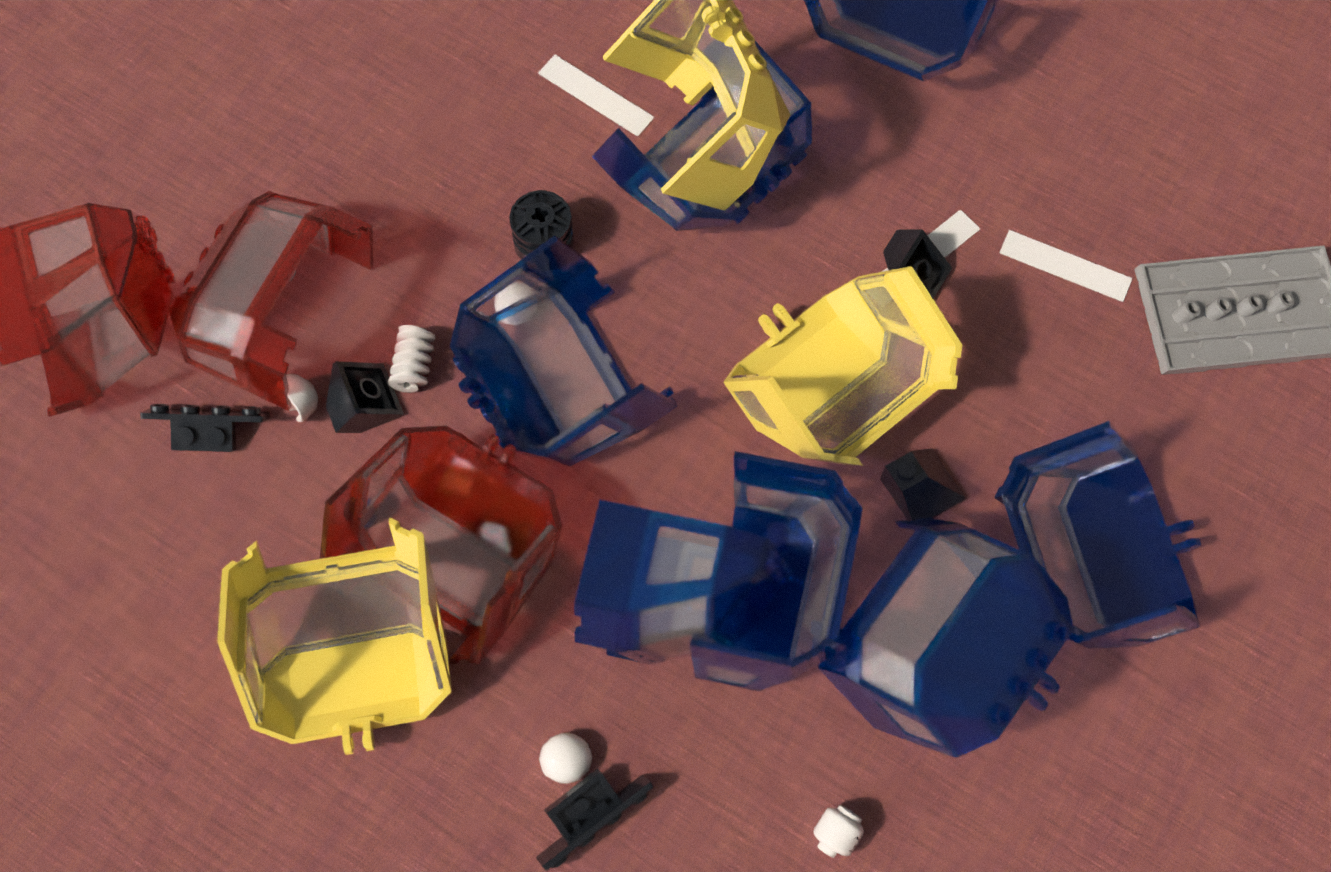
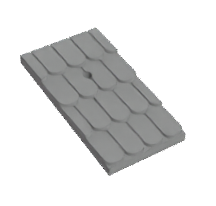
M1325 245L1140 264L1134 269L1137 281H1139L1138 285L1149 329L1152 333L1157 360H1159L1158 364L1161 375L1331 358V265Z

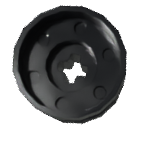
M545 190L528 192L519 197L512 206L509 215L514 249L518 257L529 266L542 269L555 267L565 261L571 253L574 243L569 205L561 196Z

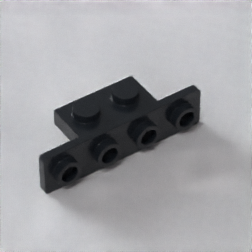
M152 404L150 409L140 412V419L170 420L171 450L233 452L236 450L235 422H265L270 419V412H261V407L255 406L242 407V411H230V406H212L211 410H200L199 405H182L181 409H169V404Z
M596 769L544 809L562 837L541 852L536 859L545 871L550 868L559 867L568 859V854L575 848L589 844L595 838V833L605 825L610 826L621 818L622 812L630 805H637L645 800L649 795L648 791L654 785L644 775H640L616 794L602 772Z

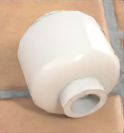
M840 804L837 808H827L814 828V835L820 841L817 847L832 858H835L837 853L842 856L850 855L864 834V829L860 824L862 819Z

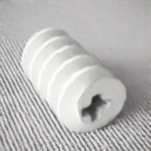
M402 325L398 327L397 343L394 347L396 354L392 358L394 365L390 368L392 376L388 379V384L398 391L413 393L419 390L418 386H425L428 383L427 378L421 375H427L430 372L429 367L424 364H429L432 361L428 353L433 352L434 347L430 343L434 342L436 337L433 333L421 327Z

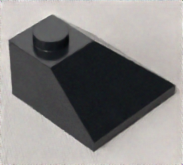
M897 229L883 251L888 270L912 266L933 299L952 270L951 265L923 229Z
M335 361L332 364L326 409L336 433H362L401 418L404 415L395 390L388 384L389 375L383 363Z
M932 448L911 451L887 464L880 477V480L913 529L966 500V497Z

